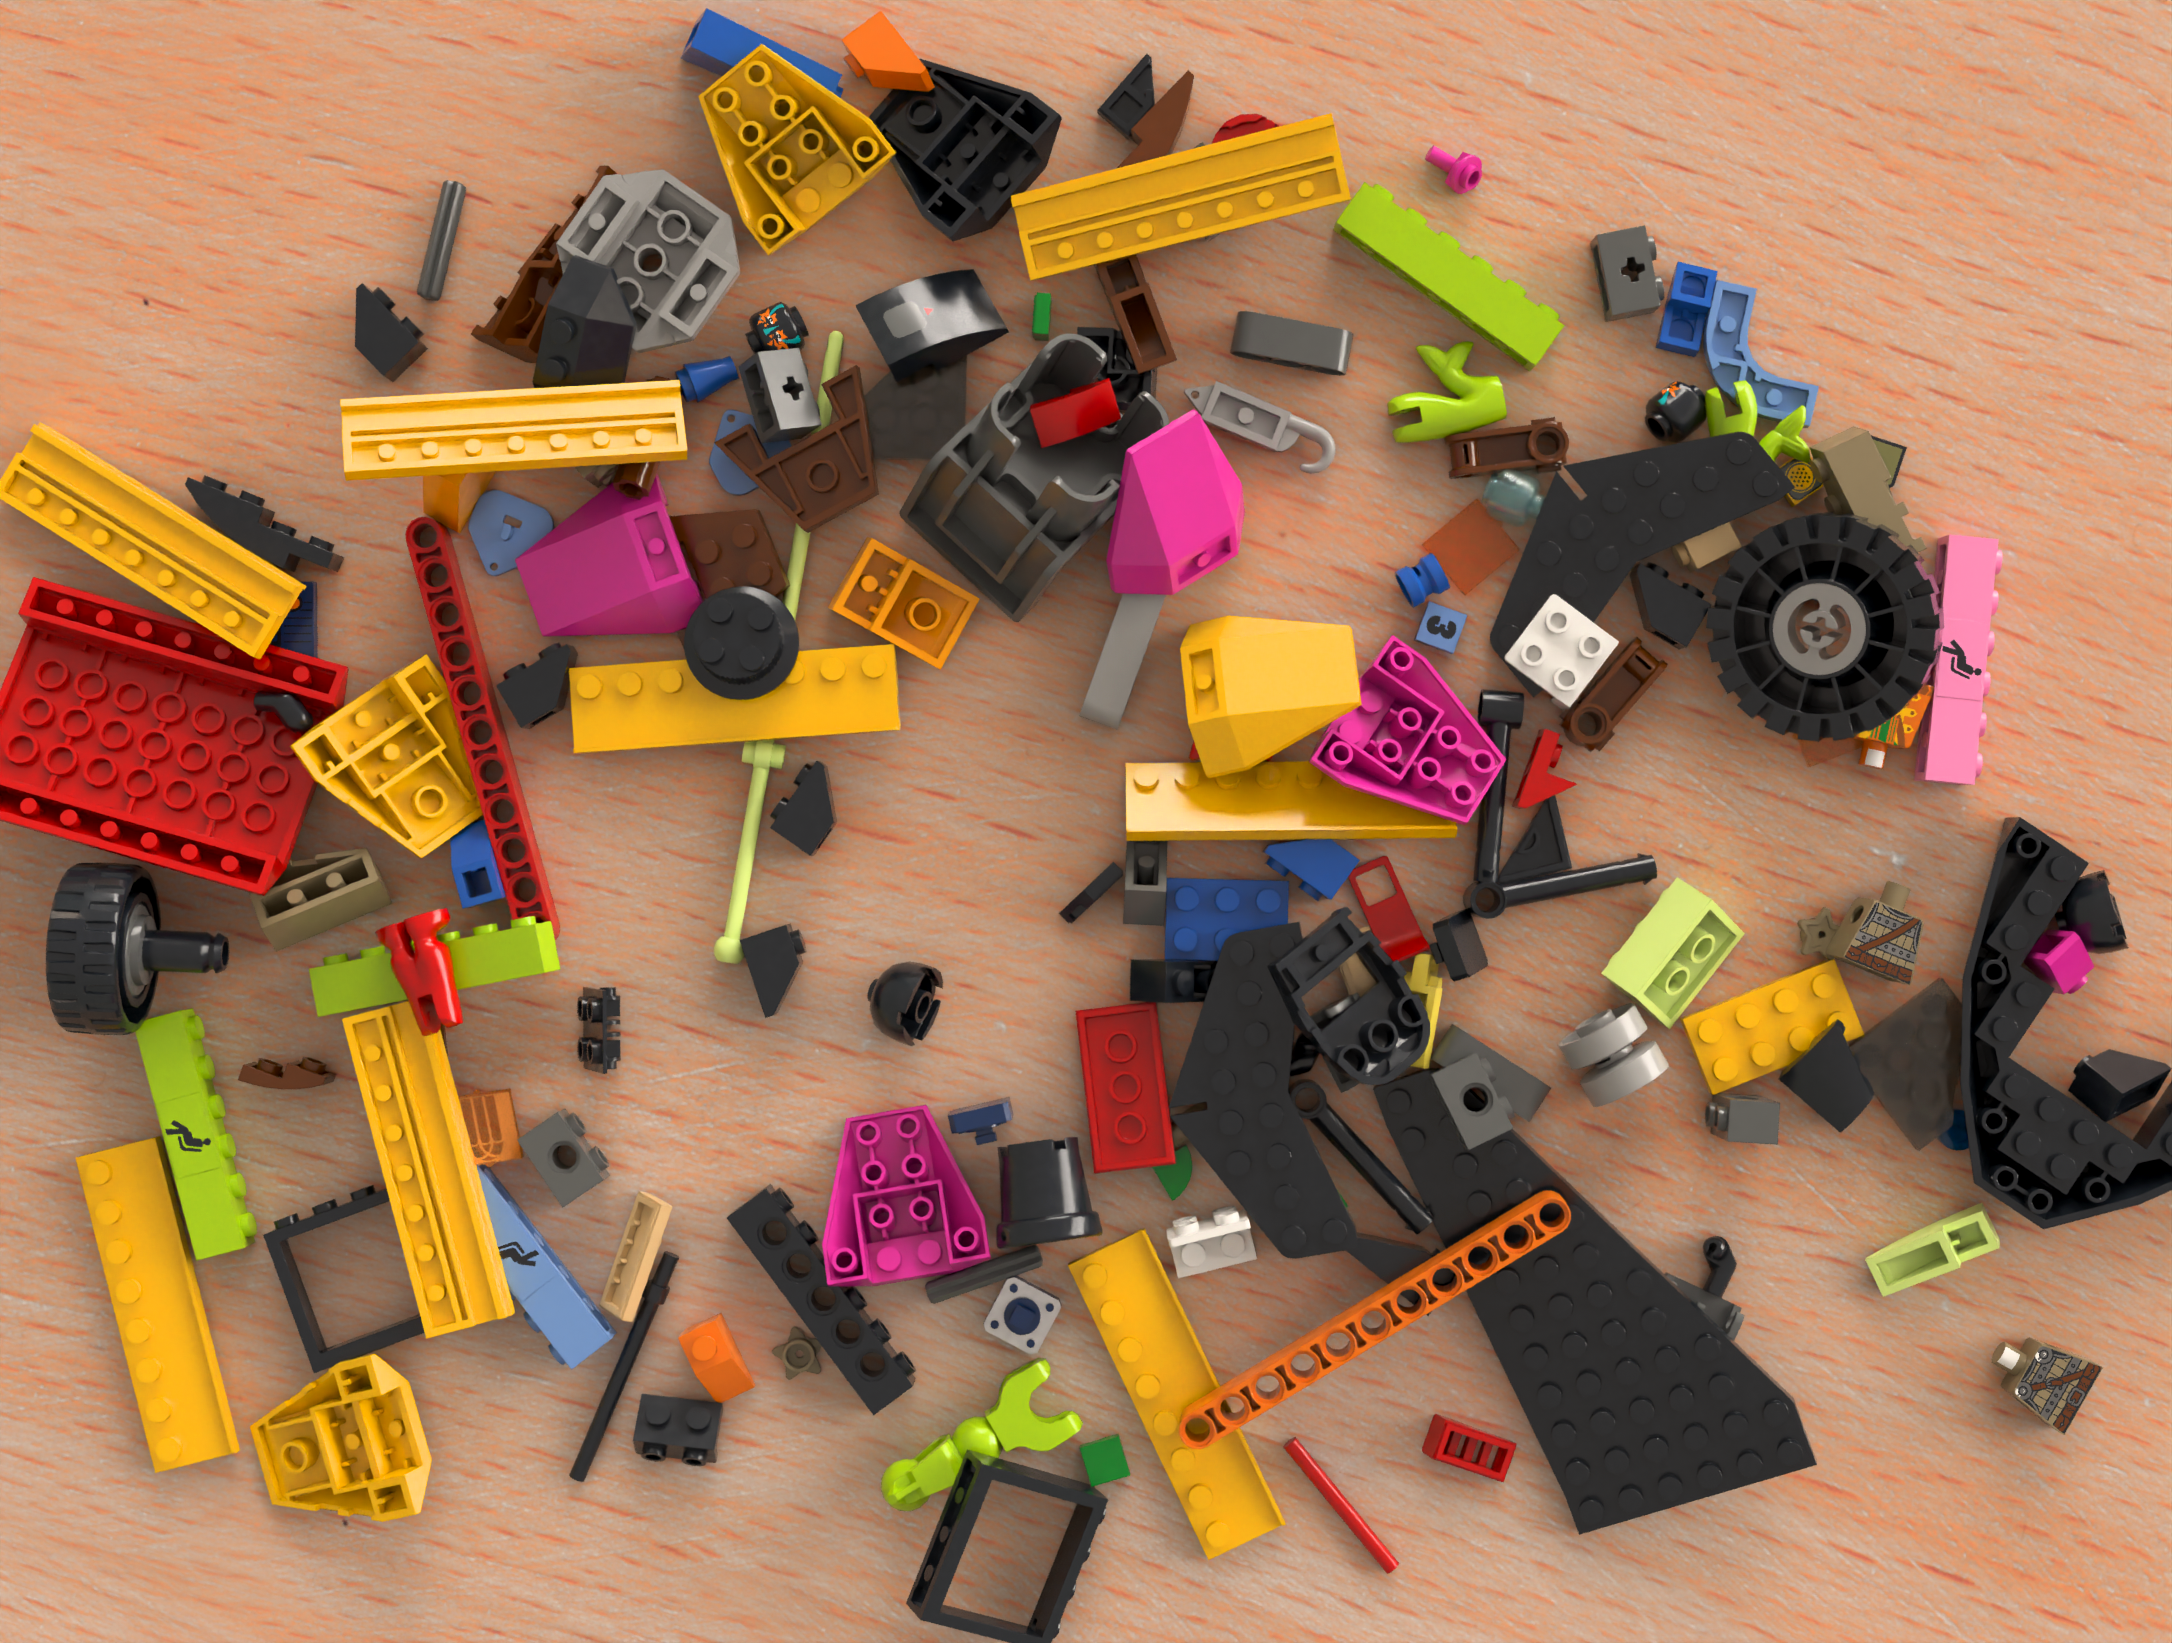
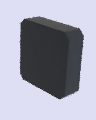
M1468 909L1452 913L1433 923V932L1437 941L1429 945L1436 964L1445 962L1450 978L1454 982L1471 977L1488 966V959Z

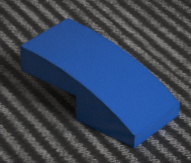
M1677 262L1661 320L1656 348L1696 357L1700 349L1706 314L1711 307L1718 271Z

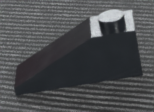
M1359 1232L1357 1234L1360 1247L1346 1250L1387 1284L1441 1252L1435 1248L1430 1253L1423 1246ZM1441 1268L1434 1273L1432 1280L1435 1284L1445 1286L1453 1281L1455 1273L1448 1268ZM1405 1290L1400 1293L1413 1305L1420 1298V1295L1414 1290Z

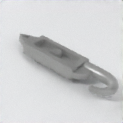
M1218 381L1212 386L1184 390V394L1206 424L1273 452L1288 450L1295 444L1299 435L1319 443L1323 451L1321 459L1314 464H1301L1300 470L1310 474L1319 473L1328 468L1334 460L1336 452L1335 442L1330 433L1317 424ZM1197 392L1199 397L1194 399L1191 394Z

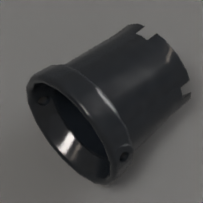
M1067 1137L1061 1141L1048 1139L1007 1145V1147H997L1001 1198V1223L996 1227V1244L999 1249L1102 1235L1103 1230L1099 1214L1096 1211H1092L1080 1157L1078 1137Z

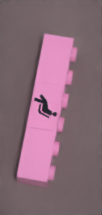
M1951 534L1938 538L1934 579L1940 591L1939 594L1935 595L1938 607H1943L1944 628L1939 633V642H1943L1938 662L1932 666L1929 672L1931 677L1925 684L1934 686V690L1919 726L1914 781L1975 785V777L1978 778L1981 774L1983 759L1981 753H1978L1979 737L1984 735L1987 723L1986 714L1982 712L1983 696H1987L1991 682L1990 673L1986 672L1987 656L1992 654L1995 641L1994 633L1990 631L1991 615H1994L1997 611L1999 599L1998 592L1994 591L1995 574H1999L2002 566V551L1998 550L1999 539Z

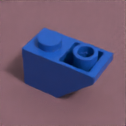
M485 820L471 823L450 838L452 872L463 909L506 899Z
M1302 839L1267 845L1262 851L1269 856V859L1266 861L1269 867L1283 877H1286L1290 871L1302 880L1299 888L1317 901L1320 900L1322 895L1332 900L1360 861L1331 839Z

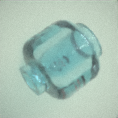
M1514 469L1502 470L1499 474L1493 473L1482 497V503L1486 504L1488 516L1512 526L1521 527L1527 523L1530 517L1537 520L1546 497L1539 494L1541 489L1539 479Z

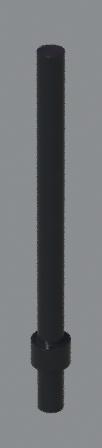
M664 1251L653 1279H648L642 1297H644L643 1303L569 1474L574 1480L584 1482L659 1304L663 1305L670 1291L668 1283L679 1260V1256Z

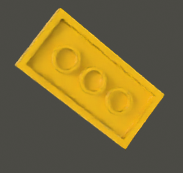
M1827 959L1680 1018L1711 1095L1790 1065L1809 1049L1812 1040L1837 1019L1845 1026L1843 1035L1847 1042L1864 1035L1834 959Z

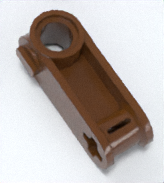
M1555 417L1531 420V425L1460 433L1444 438L1445 444L1450 447L1452 470L1448 472L1450 479L1537 469V474L1562 470L1561 465L1567 464L1566 452L1569 448V438L1563 429L1562 422H1556ZM1540 436L1551 437L1556 443L1555 454L1550 456L1541 454L1536 447L1537 438Z
M1638 637L1633 639L1579 701L1575 700L1570 708L1565 709L1559 715L1562 719L1559 725L1564 729L1565 736L1570 742L1578 746H1584L1589 752L1594 749L1600 751L1614 736L1613 728L1661 675L1668 663L1664 660L1658 661L1641 646L1642 641ZM1582 714H1588L1595 720L1596 729L1591 736L1584 735L1578 728V720Z

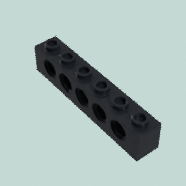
M769 1184L734 1210L727 1219L871 1413L875 1415L913 1387L916 1379L913 1373L916 1371V1368L903 1351L897 1354L888 1341L892 1337L885 1325L878 1318L872 1321L864 1308L867 1306V1302L855 1286L848 1288L847 1286L827 1285L824 1256L815 1244L819 1240L818 1236L805 1220L799 1223L790 1211L794 1208V1204L785 1191L781 1188L775 1190ZM768 1222H781L787 1231L786 1238L781 1241L772 1240L766 1233ZM794 1254L807 1256L811 1262V1270L807 1273L794 1271L790 1264L791 1256ZM819 1287L830 1288L835 1294V1303L830 1306L819 1304L814 1296L815 1289ZM847 1319L855 1321L860 1328V1335L851 1339L844 1337L839 1331V1323ZM871 1352L881 1355L885 1363L884 1368L879 1371L867 1369L863 1363V1356Z

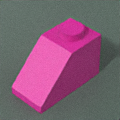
M2052 929L2046 930L2039 937L2023 961L2036 977L2054 988L2052 993L2072 994L2079 990L2088 980L2086 974L2095 967L2081 938L2076 932Z

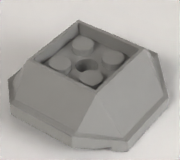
M664 169L625 175L603 176L556 243L563 274L571 258L575 255L614 268L618 278L616 281L623 291L637 323L632 349L637 353L694 341L741 274L731 216ZM652 254L662 256V264L658 270L654 272L643 271V262L648 256Z

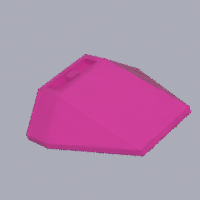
M1194 409L1126 450L1106 559L1110 587L1115 593L1174 595L1239 553L1245 516L1242 483L1202 417Z
M657 473L649 497H642L640 500L628 498L621 492L616 491L612 482L515 559L543 637L672 634L687 628L692 614L703 602V598L697 582L691 578L666 509V506L669 504Z
M1392 635L1358 679L1362 705L1328 725L1318 740L1309 763L1342 786L1465 825L1470 820L1507 759L1429 661Z
M927 1105L846 1118L822 1242L828 1286H880L955 1273L991 1259L985 1217Z

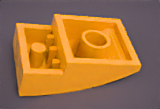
M867 537L828 608L941 670L980 598L875 539Z

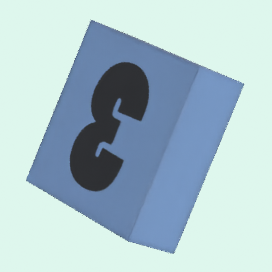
M1429 601L1414 641L1453 654L1467 615Z

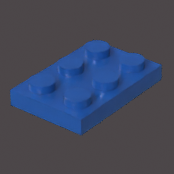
M1167 878L1164 959L1218 961L1223 944L1229 936L1239 932L1288 924L1289 881Z

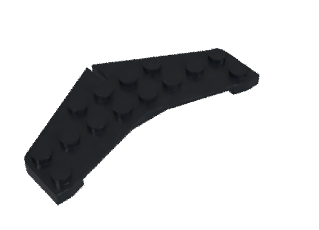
M1734 432L1564 465L1563 467L1587 496L1581 501L1556 471L1492 628L1490 642L1493 649L1534 698L1543 689L1506 662L1504 657L1551 595L1559 596L1594 623L1637 561L1777 502L1794 489L1795 486L1758 441L1746 432Z
M1300 921L1235 933L1225 940L1169 1108L1207 1102L1208 1109L1174 1114L1170 1117L1283 1256L1292 1259L1360 1247L1356 1225L1347 1207L1344 1205L1289 1092L1295 1024L1267 966L1277 961L1303 939Z

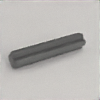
M445 180L443 182L417 288V294L427 300L438 301L440 299L466 194V187L456 181Z
M1032 1245L928 1281L925 1285L926 1293L930 1302L936 1304L1039 1268L1043 1265V1258L1038 1246Z

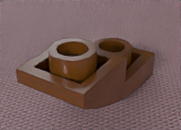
M303 1057L302 1061L298 1060L287 1063L284 1072L281 1071L283 1068L281 1064L259 1058L258 1063L252 1062L243 1065L238 1080L266 1088L304 1089L334 1082L336 1074L326 1071L327 1065L309 1057Z

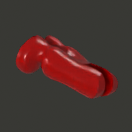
M447 908L419 914L405 919L404 922L385 926L375 932L378 942L391 951V969L409 1001L423 1036L437 1033L440 1030L441 1023L447 1028L463 1023L451 952L449 947L445 943L438 941L436 937L437 932L446 927L450 921ZM412 940L414 942L415 951L412 949L411 946Z

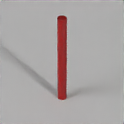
M1296 1437L1290 1439L1283 1446L1286 1452L1387 1574L1395 1570L1399 1565L1395 1557Z

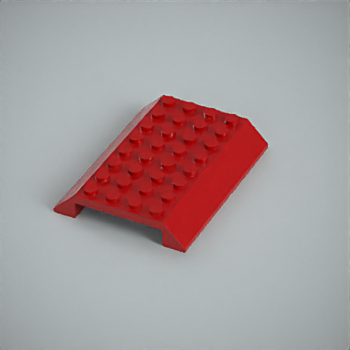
M33 577L18 612L27 626L0 689V821L265 896L287 868L318 783L313 780L290 747L307 732L290 731L274 712L256 710L254 706L255 695L259 691L295 695L303 703L306 710L312 714V729L315 725L344 707L348 667L270 644L261 659H257L203 625Z

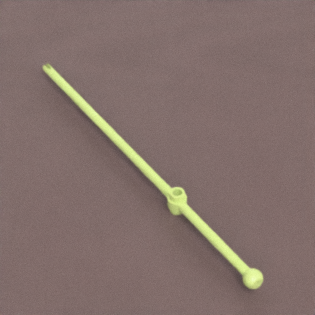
M833 331L828 338L817 398L822 425L812 431L811 435L830 424L832 405L821 384L837 376L839 373L844 341L843 335L839 331ZM797 523L795 525L787 571L790 586L784 591L782 603L788 608L794 620H796L811 532H805ZM775 740L749 741L744 743L742 762L753 764V772L724 937L721 936L714 945L715 958L721 962L739 964L745 956L740 943V936L770 767L783 768L786 745L776 744Z

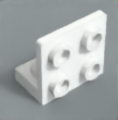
M1553 594L1529 623L1504 659L1553 696L1550 700L1561 710L1570 708L1618 645L1619 641L1559 596Z
M1228 1206L1212 1211V1218L1197 1221V1217L1194 1215L1173 1221L1174 1227L1168 1228L1166 1231L1178 1279L1257 1259L1250 1231L1251 1227L1245 1210L1237 1211L1236 1206Z

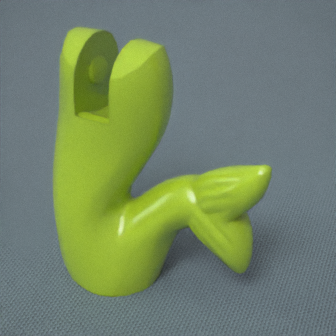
M1464 341L1457 343L1449 348L1447 352L1431 345L1416 346L1417 352L1430 370L1439 377L1442 384L1448 390L1458 395L1461 399L1425 392H1411L1392 398L1387 403L1389 416L1420 410L1422 418L1421 423L1408 424L1393 430L1395 442L1410 443L1441 439L1506 419V403L1498 376H1471L1462 370L1474 345L1473 342Z
M1746 380L1733 382L1735 401L1740 414L1726 417L1724 402L1717 387L1705 391V405L1710 437L1734 432H1746L1754 436L1757 421V403L1752 387ZM1801 405L1784 418L1774 430L1770 431L1759 442L1774 462L1781 453L1805 463L1810 462L1809 448L1806 442L1799 436L1806 420L1804 405Z

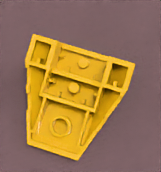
M427 654L380 681L315 725L290 745L315 782L420 859L483 815L446 681Z
M375 1353L337 1363L328 1372L306 1385L296 1395L281 1403L250 1426L272 1505L310 1511L325 1509L337 1511L338 1515L348 1517L353 1514L363 1515L379 1522L408 1517L421 1512L432 1459L411 1386L408 1380Z

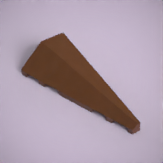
M609 166L598 167L596 170L598 176L585 197L580 194L575 197L571 202L576 208L563 226L554 224L517 272L520 277L507 298L501 295L493 303L498 309L485 327L476 325L471 333L473 337L524 362L536 363L547 306L563 276L556 243L601 178L606 175L617 174Z

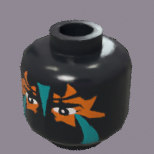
M782 302L753 314L749 319L752 331L745 334L754 354L761 351L791 348L802 350L805 345L804 337L809 335L795 306L789 308Z
M1679 381L1668 384L1654 395L1646 405V426L1661 441L1681 442L1701 427L1707 418L1705 395L1695 385L1689 386Z

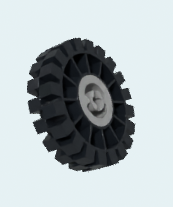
M1833 512L1812 513L1807 516L1789 519L1778 525L1771 526L1754 536L1753 541L1748 545L1742 546L1728 561L1730 567L1727 572L1719 575L1712 592L1713 595L1717 596L1715 605L1708 608L1706 628L1713 629V640L1707 643L1711 662L1719 661L1723 673L1717 677L1727 694L1734 691L1741 699L1737 706L1752 719L1760 716L1766 720V728L1782 735L1788 732L1798 734V739L1819 742L1823 738H1833V741L1852 738L1861 732H1869L1894 717L1909 705V702L1921 692L1931 677L1929 672L1932 666L1938 662L1943 642H1939V633L1944 628L1943 607H1938L1935 596L1940 591L1933 574L1927 575L1921 566V563L1925 560L1912 545L1906 547L1898 540L1899 534L1885 525L1880 524L1876 526L1867 522L1868 518L1849 513L1844 515H1836ZM1816 599L1820 607L1807 614L1802 621L1816 623L1826 619V627L1838 630L1846 626V622L1842 613L1837 610V605L1847 613L1851 624V634L1846 647L1839 654L1829 655L1826 647L1838 641L1843 636V633L1831 631L1820 636L1821 629L1819 627L1807 625L1800 629V635L1809 648H1805L1799 641L1795 627L1796 617L1800 608L1808 600Z

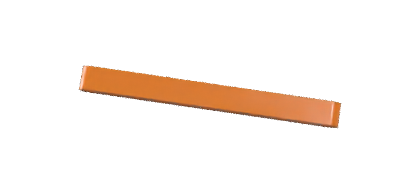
M1545 1190L1537 1193L1191 1403L1183 1410L1180 1416L1179 1436L1181 1441L1192 1449H1203L1562 1233L1571 1221V1212L1566 1201L1559 1193ZM1555 1203L1561 1207L1559 1217L1551 1222L1542 1220L1539 1217L1541 1208L1546 1204ZM1512 1225H1520L1526 1229L1524 1238L1516 1243H1510L1504 1239L1506 1229ZM1478 1246L1490 1250L1488 1260L1482 1264H1474L1468 1260L1470 1251ZM1441 1268H1448L1455 1273L1453 1281L1445 1286L1435 1284L1432 1280L1434 1273ZM1405 1290H1414L1420 1295V1298L1414 1306L1404 1307L1397 1302L1399 1294ZM1377 1311L1385 1319L1379 1327L1368 1328L1362 1323V1318L1366 1313ZM1334 1333H1343L1349 1338L1348 1345L1342 1349H1333L1326 1341ZM1300 1354L1309 1355L1314 1360L1313 1366L1305 1371L1295 1369L1291 1362L1294 1357ZM1267 1375L1275 1377L1279 1385L1275 1390L1265 1392L1260 1390L1256 1383L1258 1379ZM1228 1397H1236L1243 1402L1244 1407L1239 1412L1230 1413L1221 1404ZM1201 1418L1208 1423L1209 1428L1204 1433L1195 1434L1187 1428V1423L1191 1419Z

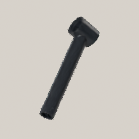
M1482 689L1480 693L1479 726H1487V736L1507 760L1480 802L1473 881L1498 883L1499 851L1502 840L1511 729H1520L1522 725L1524 694L1521 692Z
M1638 853L1637 858L1621 862H1611L1499 885L1494 882L1477 881L1469 885L1465 890L1463 903L1471 915L1491 919L1499 916L1505 908L1641 881L1646 885L1652 879L1657 878V868L1652 855ZM1484 888L1489 889L1494 896V903L1487 911H1481L1476 904V896Z
M1300 1079L1290 1086V1095L1301 1118L1309 1119L1385 1202L1396 1211L1399 1217L1407 1224L1405 1229L1411 1230L1415 1234L1422 1232L1434 1219L1429 1206L1425 1208L1412 1196L1410 1191L1327 1103L1326 1094L1319 1084L1310 1079ZM1304 1088H1312L1317 1092V1103L1311 1109L1299 1108L1296 1105L1298 1092Z

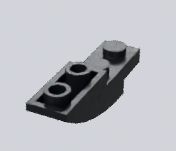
M204 475L202 482L187 478L185 486L196 503L225 534L242 547L268 562L295 572L300 558L327 569L339 571L344 557L332 553L334 544L312 535L309 542L295 538L297 529L277 521H273L270 528L275 512L263 507L266 499L243 490L240 496L236 497L225 492L228 484Z

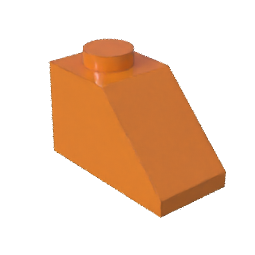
M879 11L841 39L848 52V55L843 58L857 78L864 75L873 87L929 92L935 87L926 67L882 11Z
M722 1313L685 1329L678 1337L695 1376L716 1402L722 1403L756 1386Z

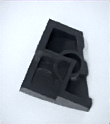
M1077 327L1078 335L1089 338L1105 352L1107 362L1097 378L1098 381L1110 378L1121 413L1126 412L1132 401L1142 391L1150 393L1156 399L1157 368L1138 375L1120 331H1117L1115 328Z
M1837 1019L1812 1040L1808 1050L1782 1070L1779 1080L1841 1133L1867 1107L1875 1093L1868 1078L1860 1071L1861 1062L1856 1051L1851 1052L1843 1035L1845 1031L1844 1024Z

